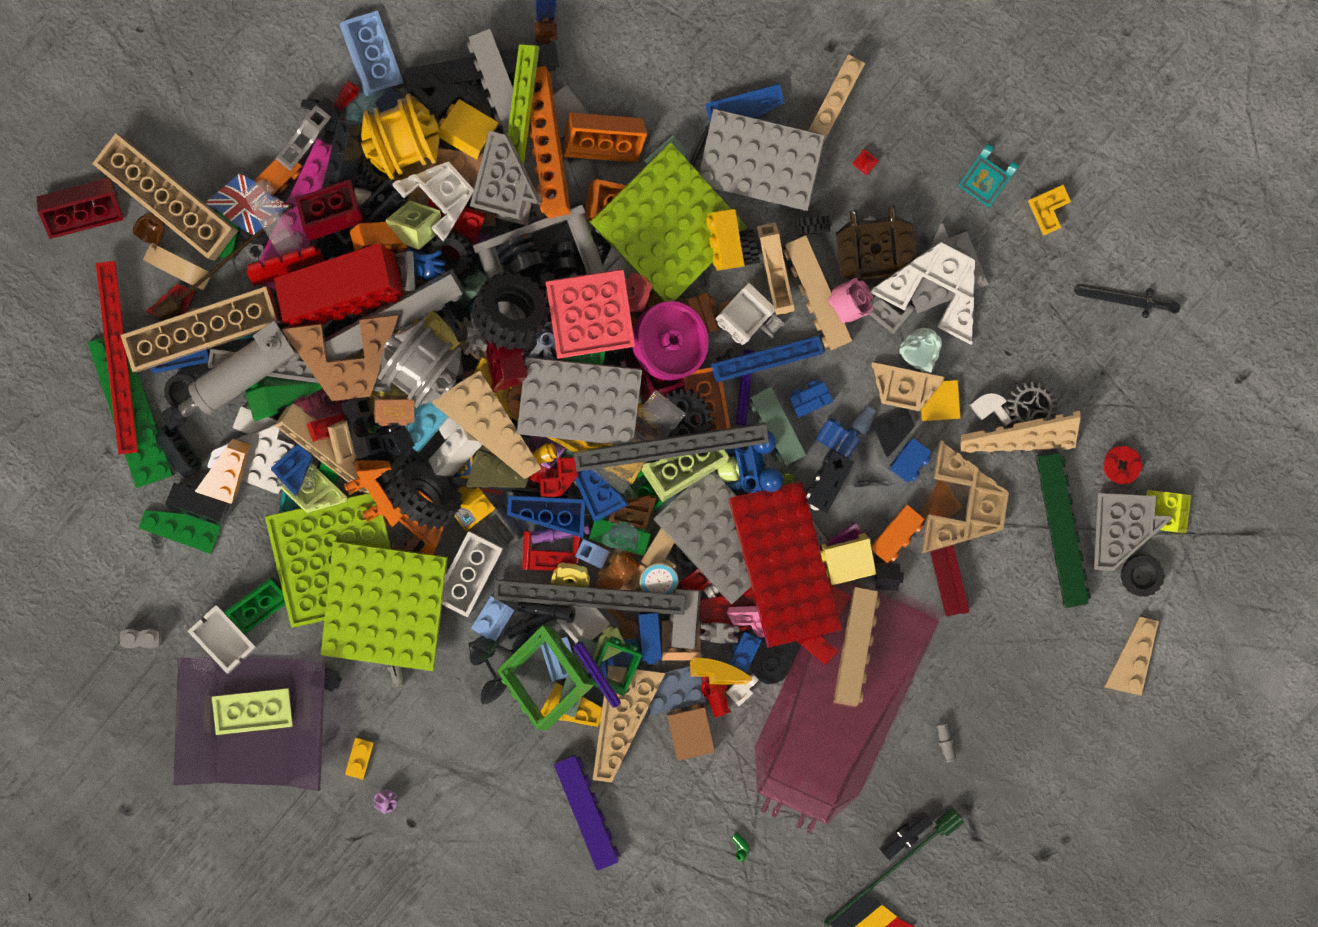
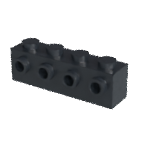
M390 178L361 205L364 223L386 222L388 217L405 204L408 196L403 198L393 187L394 182ZM355 226L334 232L347 247L355 251L350 231Z

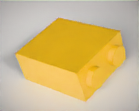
M459 99L455 105L451 104L446 119L442 118L438 124L440 129L438 131L439 138L477 160L485 148L489 131L496 132L499 122Z

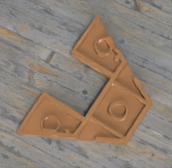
M399 314L362 318L359 320L365 356L361 358L327 361L322 323L286 327L282 331L332 401L370 397L379 375L381 355L385 349L383 346L393 334Z

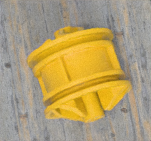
M410 93L406 94L407 100L405 103L402 99H398V106L380 112L377 107L374 109L375 115L371 114L368 109L364 110L361 132L363 151L366 158H371V163L380 171L387 173L391 180L395 179V170H397L399 175L403 174L402 167L420 161L422 165H426V158H428L432 164L437 163L439 148L438 131H440L434 114L430 115V111L420 102L413 100Z

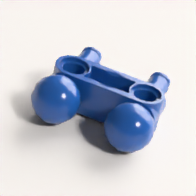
M767 430L769 443L752 445L748 449L746 446L725 449L727 454L736 453L740 480L726 483L733 492L744 491L746 494L764 490L775 492L781 488L783 484L782 473L775 468L765 469L762 454L772 452L776 446V438L770 431ZM753 479L756 481V487L752 483Z

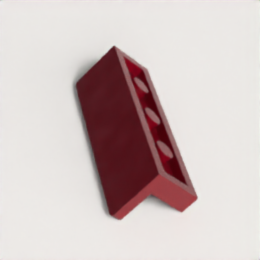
M954 545L930 551L945 616L970 613Z

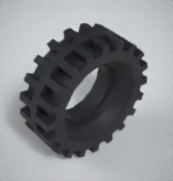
M408 458L388 481L387 490L391 491L388 496L394 499L393 505L401 509L400 513L402 515L406 514L409 516L408 520L411 522L413 520L417 521L418 526L421 527L423 525H427L428 529H432L434 526L436 529H440L442 526L445 527L463 503L460 500L462 493L457 492L459 486L453 485V478L451 476L435 475L432 466L427 463L426 459L419 461L418 458H413L411 461ZM415 488L420 489L421 491L426 493L432 499L433 502L427 500L422 495H420Z

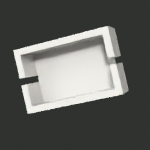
M215 605L203 616L207 621L204 623L202 620H199L188 632L218 665L229 674L241 663L239 659L245 660L256 647L224 612Z

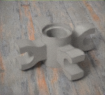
M471 313V322L468 321L467 317H463V334L465 337L464 342L466 343L463 352L464 355H468L469 350H472L475 355H479L478 346L482 348V351H486L487 342L484 335L481 336L478 332L479 328L475 327Z
M712 622L711 624L701 623V628L706 631L704 634L700 633V639L710 640V642L727 643V641L738 643V637H734L733 633L739 632V626L720 622Z

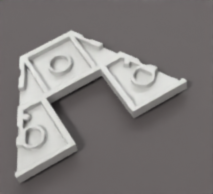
M940 241L870 290V293L905 310L922 277L954 292L955 294L937 327L972 345L974 258Z

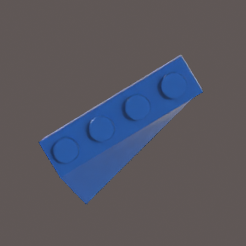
M508 496L507 515L583 538L585 521L584 499Z

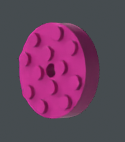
M668 301L649 307L639 316L634 325L635 347H633L636 359L645 371L656 378L676 380L686 377L699 369L706 358L709 341L705 324L692 308L683 303Z

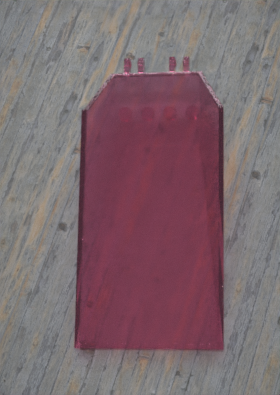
M853 581L833 585L850 596L855 587L868 589ZM879 593L877 594V597H880L879 606L874 611V616H877L876 625L871 629L873 642L872 646L868 647L867 652L870 653L869 664L865 665L864 672H867L865 684L862 683L861 691H864L862 703L859 702V705L856 707L833 703L850 598L844 610L838 616L842 630L820 635L838 650L837 654L825 666L802 645L800 646L754 746L757 793L766 797L761 811L764 813L767 811L772 799L777 802L772 811V816L775 818L782 804L801 812L796 827L799 829L802 827L806 815L812 817L807 827V832L810 834L817 820L828 824L859 796L939 622L928 615Z

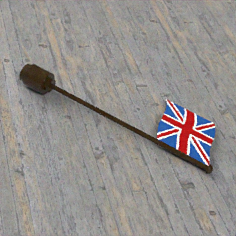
M238 174L207 200L205 204L217 209L236 226L253 234V236L180 297L170 294L157 305V309L154 310L156 315L162 321L177 315L183 310L182 305L184 303L182 299L290 209L293 210L294 205L292 203L285 204L271 196L255 181Z

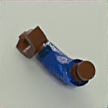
M535 0L536 20L538 21L534 23L535 41L548 44L557 40V22L552 21L555 19L556 0Z

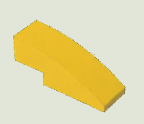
M696 657L690 661V676L709 677V684L747 685L752 681L751 676L721 661Z

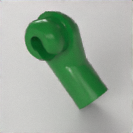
M737 832L731 839L737 845L735 858L737 861L742 862L748 857L749 844Z

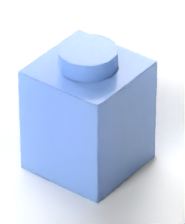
M583 539L575 557L602 569L610 551Z

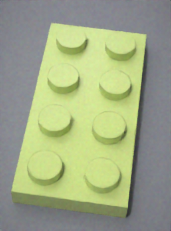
M289 688L212 696L216 735L293 727Z

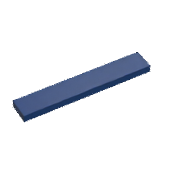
M818 335L712 363L711 368L715 382H720L824 354L820 336Z

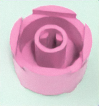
M857 278L836 286L832 290V295L829 296V303L834 307L842 323L852 322L866 316L874 308V304L871 305L870 301L873 299V296L870 293L869 287L865 282L857 281Z

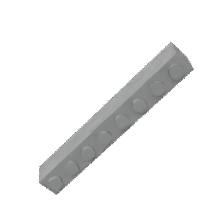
M453 269L416 288L415 291L405 294L403 297L398 298L397 301L390 302L363 318L399 314L394 331L399 328L402 329L412 324L411 322L416 319H424L430 311L442 309L445 303L459 300L462 297L464 288ZM359 320L324 338L327 361L344 360L347 356L351 355L353 357L362 351L363 343Z

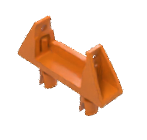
M376 460L355 461V469L359 477L344 484L346 491L351 495L361 488H367L377 505L362 511L364 518L369 522L383 515L393 527L402 516L400 513L401 509L393 505L394 499H389L378 480H376L383 472L391 470L390 462Z

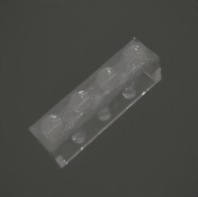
M262 179L241 192L282 259V254L301 248L303 246L301 242L304 240L298 231L295 232L292 225L294 223L288 214L285 216L281 210L284 207L279 198L275 199L271 192L274 190L270 183Z

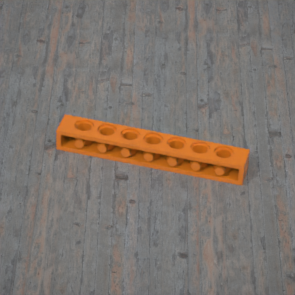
M543 66L538 67L536 70L534 91L537 88L541 89L533 93L529 123L532 131H529L531 142H534L532 155L537 162V166L534 169L540 183L537 184L538 193L542 197L540 209L548 219L569 215L571 214L551 74L547 67ZM540 105H543L540 110H537ZM546 122L545 126L539 127L542 123ZM545 140H549L547 144L542 145ZM547 158H551L549 162L544 163ZM554 175V177L551 180L547 181V178L549 176ZM557 193L554 198H550L551 194Z

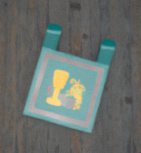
M987 144L958 186L990 208L1019 165L1016 162H1011L1007 170L1003 171L986 159L993 150V146Z

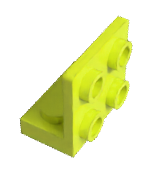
M1147 490L1146 496H1157L1156 515L1172 516V520L1160 530L1187 533L1191 495Z

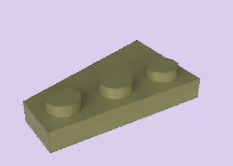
M477 450L466 487L524 488L528 478L524 479L500 458Z

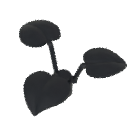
M536 631L526 632L516 638L512 650L499 646L494 639H486L484 636H480L475 641L468 643L470 662L473 665H480L485 662L493 675V680L488 681L481 691V703L483 705L499 698L506 688V685L501 681L502 678L498 679L488 658L494 655L496 648L506 653L514 654Z

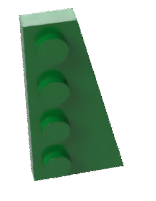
M151 510L144 511L139 525V529L209 554L213 552L221 529L220 526L186 514Z

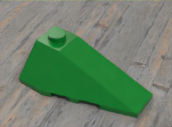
M266 376L246 390V397L255 422L278 413V408L286 404L290 406L294 404L293 401L298 397H307L323 387L320 383Z

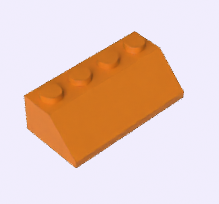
M569 112L564 132L563 155L564 157L638 162L647 136L643 118Z

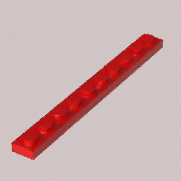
M116 261L95 263L118 455L136 453L139 451L128 359L121 335L125 333Z

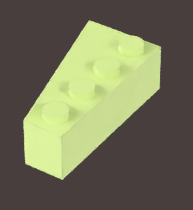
M725 450L665 458L653 463L644 464L642 472L661 501L664 502L728 462L729 456Z

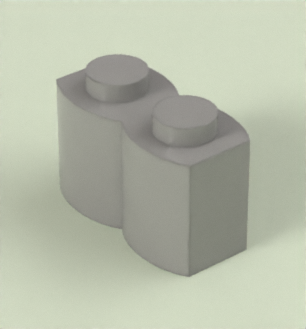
M128 628L120 632V646L125 648H135L138 646L155 648L162 645V630L157 628L145 630Z

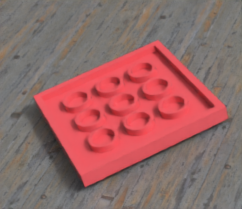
M623 269L546 281L558 359L635 347Z

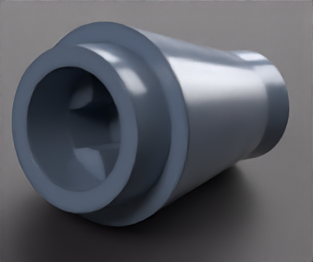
M866 406L862 413L852 422L851 429L864 436L865 433L869 432L876 411Z

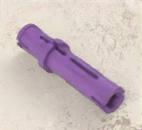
M588 522L584 523V535L590 534ZM552 528L531 532L533 544L544 541L554 542L557 539L574 537L572 534Z

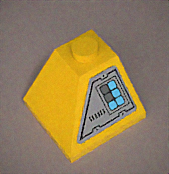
M462 486L457 490V492L462 493L460 500L463 503L454 517L465 531H468L496 509L481 488H476L475 490Z

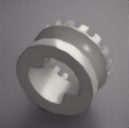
M251 244L247 249V254L251 259L260 260L265 248L262 244ZM254 246H259V250L262 251L258 257H254V253H251Z

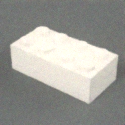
M468 531L445 576L442 605L469 617L504 548Z

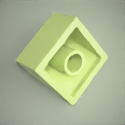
M409 200L388 217L386 223L403 244L420 249L437 235L431 228L441 220L440 210Z

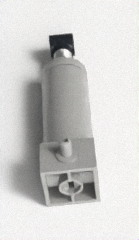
M273 321L253 335L254 341L188 386L191 398L180 405H173L160 414L169 430L173 431L186 423L188 416L198 409H201L207 415L212 414L277 368H286L300 359L301 356L282 331L283 328L291 326L283 321Z

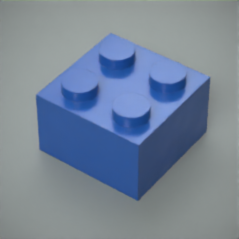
M910 438L887 469L907 483L910 481L914 482L920 474L919 468L926 466L932 458L930 456L931 451L914 438Z

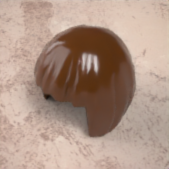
M152 212L146 213L135 222L132 233L145 243L158 244L164 237L165 223Z

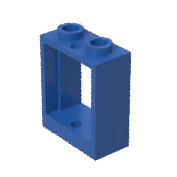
M639 612L642 659L647 661V664L658 663V660L662 659L658 613Z

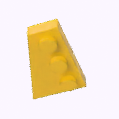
M557 682L541 709L544 717L559 704L564 686ZM582 696L575 717L564 714L559 720L598 727L601 722L603 707Z

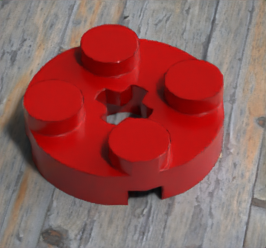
M1117 446L1110 449L1104 457L1103 471L1112 482L1128 484L1134 481L1142 470L1141 458L1133 448ZM1119 460L1127 462L1125 470L1123 468L1118 469Z

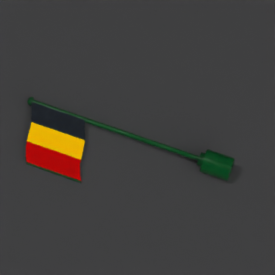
M953 807L935 821L937 825L934 827L936 831L829 920H825L824 925L826 927L830 925L833 927H915V925L903 921L884 905L867 897L865 894L936 835H950L965 822Z

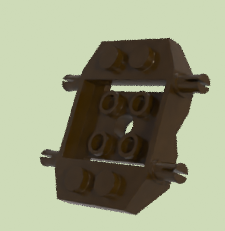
M891 205L888 206L889 217L876 220H858L857 210H854V217L851 210L849 211L850 221L836 232L840 276L848 279L857 278V281L864 282L869 279L890 277L916 259L913 224L896 216L895 205H892V208ZM891 228L894 229L895 251L897 263L895 264L893 260ZM856 232H858L861 268H859ZM874 243L881 245L880 250L877 252L870 250L871 245Z

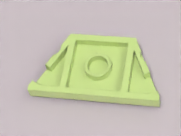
M310 464L296 497L282 482L280 485L281 489L306 513L347 501V496L313 464Z

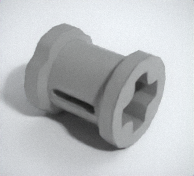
M772 314L771 318L765 325H761L760 328L769 337L773 338V334L785 324L775 314Z

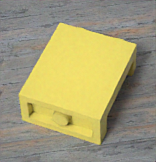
M865 533L858 534V539L831 546L821 544L822 551H820L831 585L876 574L870 539Z

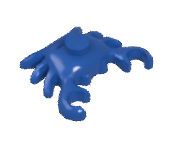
M407 247V251H413L414 277L418 280L431 281L440 276V274L445 273V270L439 267L445 265V262L435 258L442 253L441 250L434 253L421 254L411 247Z

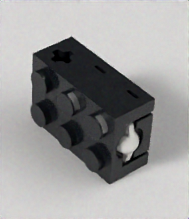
M835 451L825 455L822 461L825 464L822 471L818 470L813 478L816 481L813 488L809 487L805 493L806 502L810 504L813 510L820 509L828 513L854 464V461ZM838 459H840L839 463L841 464V467H836V469H834L835 465L832 464L833 461H838Z

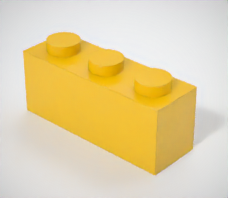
M731 209L708 213L706 223L708 229H710L711 237L709 241L714 252L713 265L716 267V270L745 266L736 210Z

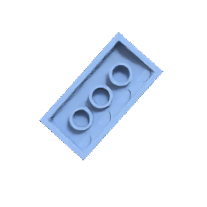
M378 10L342 21L339 24L365 97L404 83Z

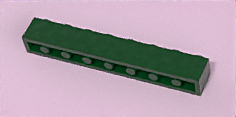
M1060 453L1035 457L1063 606L1070 608L1089 604L1088 599H1091L1090 590L1085 586L1087 573L1085 569H1082L1081 562L1084 561L1082 550L1078 549L1077 544L1080 543V536L1078 531L1075 532L1074 524L1077 521L1075 513L1071 512L1070 505H1073L1071 493L1068 494L1067 486H1069L1068 475H1064L1063 467H1066L1065 458Z

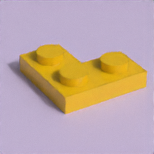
M1064 185L1028 200L1043 236L1062 228L1054 210L1071 202Z

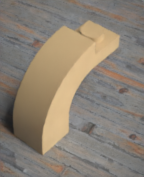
M154 243L150 244L143 260L191 285L196 284L209 273V271ZM210 277L206 279L202 284H200L197 288L204 290Z

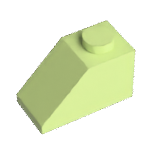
M610 626L602 630L603 634L599 637L593 656L594 660L605 636L608 638L614 636L619 638L621 643L626 644L617 627L613 629ZM608 646L602 661L622 652V650Z

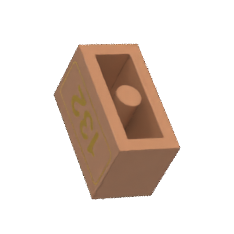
M374 396L375 423H379L381 426H388L390 423L406 426L414 423V398L410 401L407 398L408 396Z

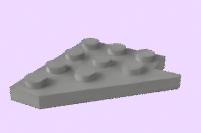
M489 131L470 206L522 220L526 202L540 205L541 201L510 136Z

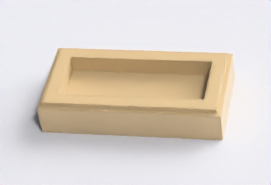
M342 420L329 426L328 431L336 462L342 464L355 458L356 455L347 421Z

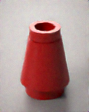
M350 81L346 84L344 83L334 104L339 109L344 110L359 96L360 88Z

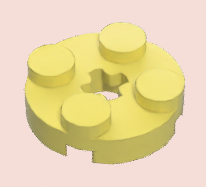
M560 563L553 571L551 584L589 587L590 576L588 575L587 568L584 566Z

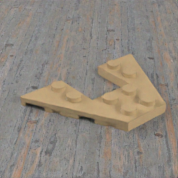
M940 440L933 479L970 486L965 522L929 514L927 516L921 553L1002 531L1004 528L1009 492L1003 487L998 486L993 479L988 478L970 461H966L961 454L956 453L944 441Z

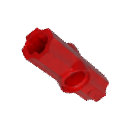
M701 677L703 681L701 690L703 695L709 699L714 717L731 713L725 695L727 690L726 684H709V677Z

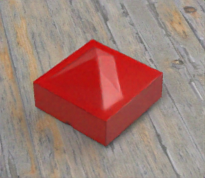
M863 149L852 165L867 176L879 160Z

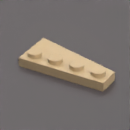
M1138 617L1103 687L1142 696L1159 621Z

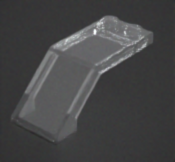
M655 390L637 411L633 442L667 437L686 413ZM647 461L592 469V471L623 494Z

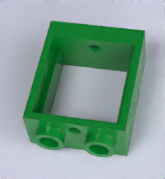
M605 636L595 658L598 667H600L608 646L633 655L621 683L606 677L615 693L625 696L642 653L635 644L628 643L627 645L621 643L619 638L614 636L608 638ZM589 673V679L595 686L599 687L593 679V677L591 676V674Z

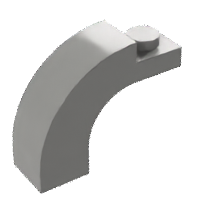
M315 105L304 118L298 131L277 155L275 160L291 171L310 150L316 139L319 138L329 123L331 116Z

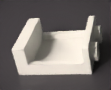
M748 283L715 320L720 328L727 330L732 335L735 342L743 346L766 319L775 312V309L765 297Z

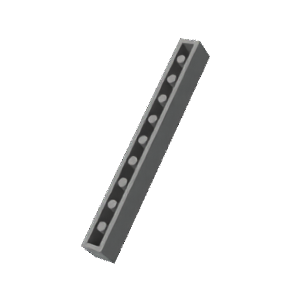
M491 29L470 36V41L467 42L470 53L474 52L477 60H474L477 71H482L484 78H481L484 90L488 89L491 96L488 97L491 108L495 107L498 113L494 115L496 121L499 122L498 126L502 125L505 131L501 134L507 135L513 87ZM528 131L524 167L540 201H542V197L537 190V184H540L539 177H536L534 169L537 166V162L532 155L534 142H531ZM532 203L530 210L533 216L537 215L538 219L546 216L545 213L541 212L539 204Z

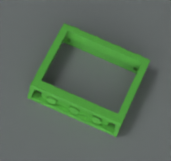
M542 625L497 670L502 678V683L507 685L511 696L521 705L520 709L530 718L531 725H534L538 730H548L594 686L556 630L551 626ZM544 642L548 644L576 684V687L545 717L514 674Z

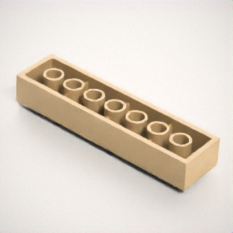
M115 133L92 163L210 260L215 261L238 232L235 227L122 135Z
M263 287L123 334L121 338L132 372H140L257 333L273 321H281L271 288Z

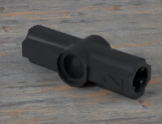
M922 812L910 823L901 826L894 833V836L881 845L879 849L891 861L905 848L908 849L915 844L919 837L934 824Z

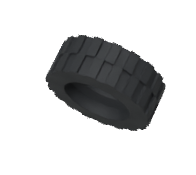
M1145 554L1134 555L1123 564L1120 577L1123 586L1128 592L1136 596L1148 597L1161 589L1165 574L1161 563L1156 558ZM1140 566H1146L1152 572L1151 581L1146 585L1137 584L1133 578L1135 569Z

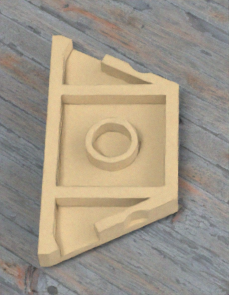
M872 362V369H874L882 404L921 411L945 379L943 376Z

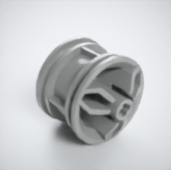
M424 319L400 329L396 334L393 333L383 346L385 349L381 355L378 379L381 381L385 377H390L387 383L389 385L395 384L408 394L407 398L410 401L416 397L414 404L416 408L440 398L443 393L447 394L457 381L455 378L459 372L462 350L460 347H457L456 350H450L453 344L451 342L446 344L432 333L433 329L430 326L424 330L426 323Z

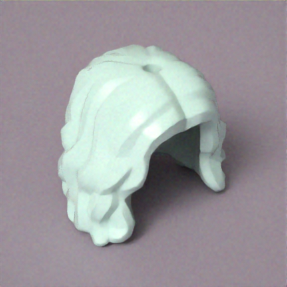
M916 329L902 342L899 353L915 369H920L923 373H931L935 367V362L939 358L942 340L932 329Z

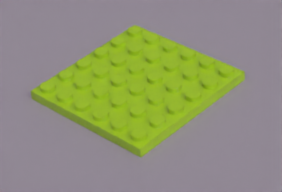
M670 142L590 223L637 274L645 276L652 283V291L660 300L668 302L675 301L713 262L714 252L709 241L711 234L706 223L707 214L731 210V208ZM737 216L739 232L744 231L747 226Z
M370 493L347 497V501L309 513H306L302 508L265 516L291 628L325 620L334 541L391 549L384 516L380 515L367 522L362 514V511L377 505Z
M334 541L321 655L434 671L448 557Z

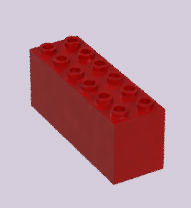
M382 243L274 278L282 321L291 327L320 323L325 325L327 321L333 319L340 320L349 314H359L364 309L377 308L382 303L395 302L398 298L404 296L395 253Z

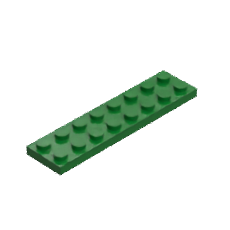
M103 337L88 342V346L114 421L105 339ZM128 359L139 452L125 454L135 487L139 488L172 477L173 473L166 454L156 441L155 435L158 432V428L139 372H132Z

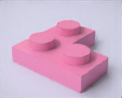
M757 606L728 608L727 614L733 626L751 625L757 638L764 637Z

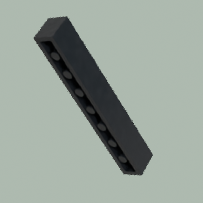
M556 43L536 45L539 47L537 68L546 66L549 72L556 71V68L560 67ZM518 49L502 51L500 55L509 79H514ZM476 56L403 69L407 92L412 93V96H417L413 91L418 86H421L425 91L431 90L432 93L437 90L426 79L432 72L444 83H469V86L481 84V78L484 77L482 71H477L474 60H477Z
M338 119L323 188L349 179L354 187L363 149L361 142H363L361 138V122ZM331 233L311 240L310 246L314 245L316 250L320 249L327 261L330 256L338 257L341 240L335 233Z

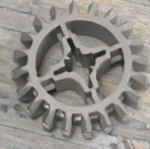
M1030 381V387L1024 382L1022 383L1023 389L1019 386L1015 387L1018 393L1011 391L1010 394L1014 396V399L1008 398L1007 401L1011 402L1012 406H1006V408L1012 409V412L1009 414V417L1013 415L1015 417L1012 419V424L1016 421L1019 423L1031 421L1034 414L1038 412L1046 414L1044 416L1046 420H1053L1050 416L1057 415L1056 412H1052L1053 408H1058V405H1052V402L1057 401V398H1050L1054 393L1053 391L1046 393L1047 385L1040 389L1041 382H1038L1036 387H1034V381ZM1034 391L1029 401L1019 400L1024 393ZM1039 394L1045 398L1047 408L1040 406ZM1034 401L1037 408L1041 410H1032L1030 412L1028 406L1023 404H1032ZM1017 406L1025 409V421L1019 416Z

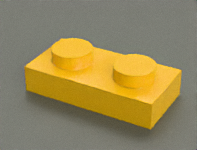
M355 737L345 775L364 779L374 742Z

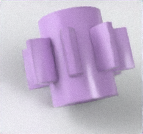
M388 789L379 791L374 797V801L377 803L374 805V808L383 814L392 812L397 806V802L394 800L397 795Z

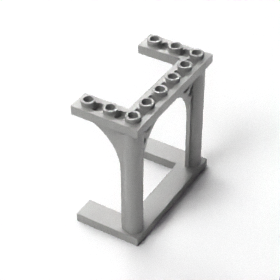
M583 205L572 208L569 215L551 219L546 218L473 245L475 253L480 257L487 278H491L498 273L501 275L504 273L496 254L497 246L504 244L514 237L528 233L532 234L566 220L570 226L587 274L605 272L585 219ZM505 301L497 302L499 311L505 317L513 320L526 319L524 312L517 305ZM547 322L545 327L549 326L553 332L552 322ZM547 335L542 337L543 341L547 339ZM536 340L533 344L524 346V355L530 353L537 343Z

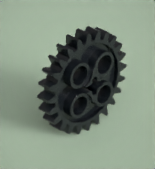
M685 388L680 389V392L678 389L673 390V394L667 393V398L661 399L663 404L657 405L660 412H655V415L659 416V419L654 422L660 425L656 428V430L662 431L659 437L684 435V429L688 431V434L711 431L709 429L715 427L711 421L715 420L716 417L710 415L714 412V409H708L711 402H704L706 396L699 398V391L693 394V389H688L687 392ZM682 402H685L687 406L686 411L682 409ZM696 415L700 417L699 424L695 421ZM671 416H673L675 419L674 425H672L670 422Z

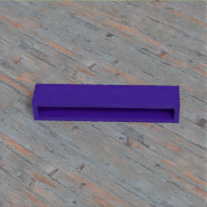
M576 754L554 762V767L596 870L598 871L618 863L617 857H620L617 846L613 847L611 839H613L612 833L609 828L606 829L603 822L606 819L603 811H598L596 804L599 802L595 792L591 794L589 789L591 782L588 775L584 776L582 768H584L581 757L577 758Z

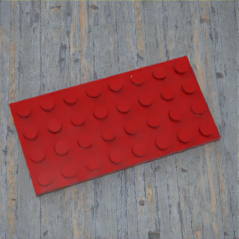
M802 481L781 486L775 492L757 491L728 499L767 648L842 630L825 565L822 562L821 550L809 505L806 502L807 498L805 497L806 494Z

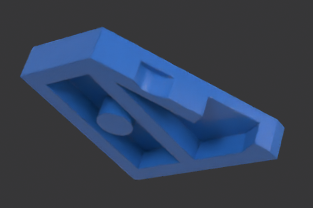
M297 444L270 469L296 497L313 458L302 446Z

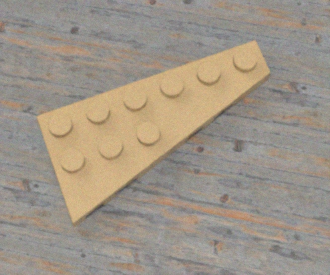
M480 370L454 385L447 394L443 393L440 398L431 402L524 479L541 469L521 435L517 434L516 427Z
M1080 411L1073 412L1072 416L1064 417L1063 414L1056 415L1055 419L1048 421L1041 418L1014 424V428L1004 429L1002 426L996 428V431L989 433L983 430L963 434L960 440V452L1031 451L1035 449L1068 450L1075 448L1081 418Z
M608 665L607 678L621 683L627 667ZM636 669L625 696L617 694L621 704L615 708H612L604 696L593 780L613 781L665 673Z

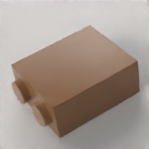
M700 704L689 706V710L682 711V708L670 710L671 714H667L677 761L715 753L705 706L701 707Z

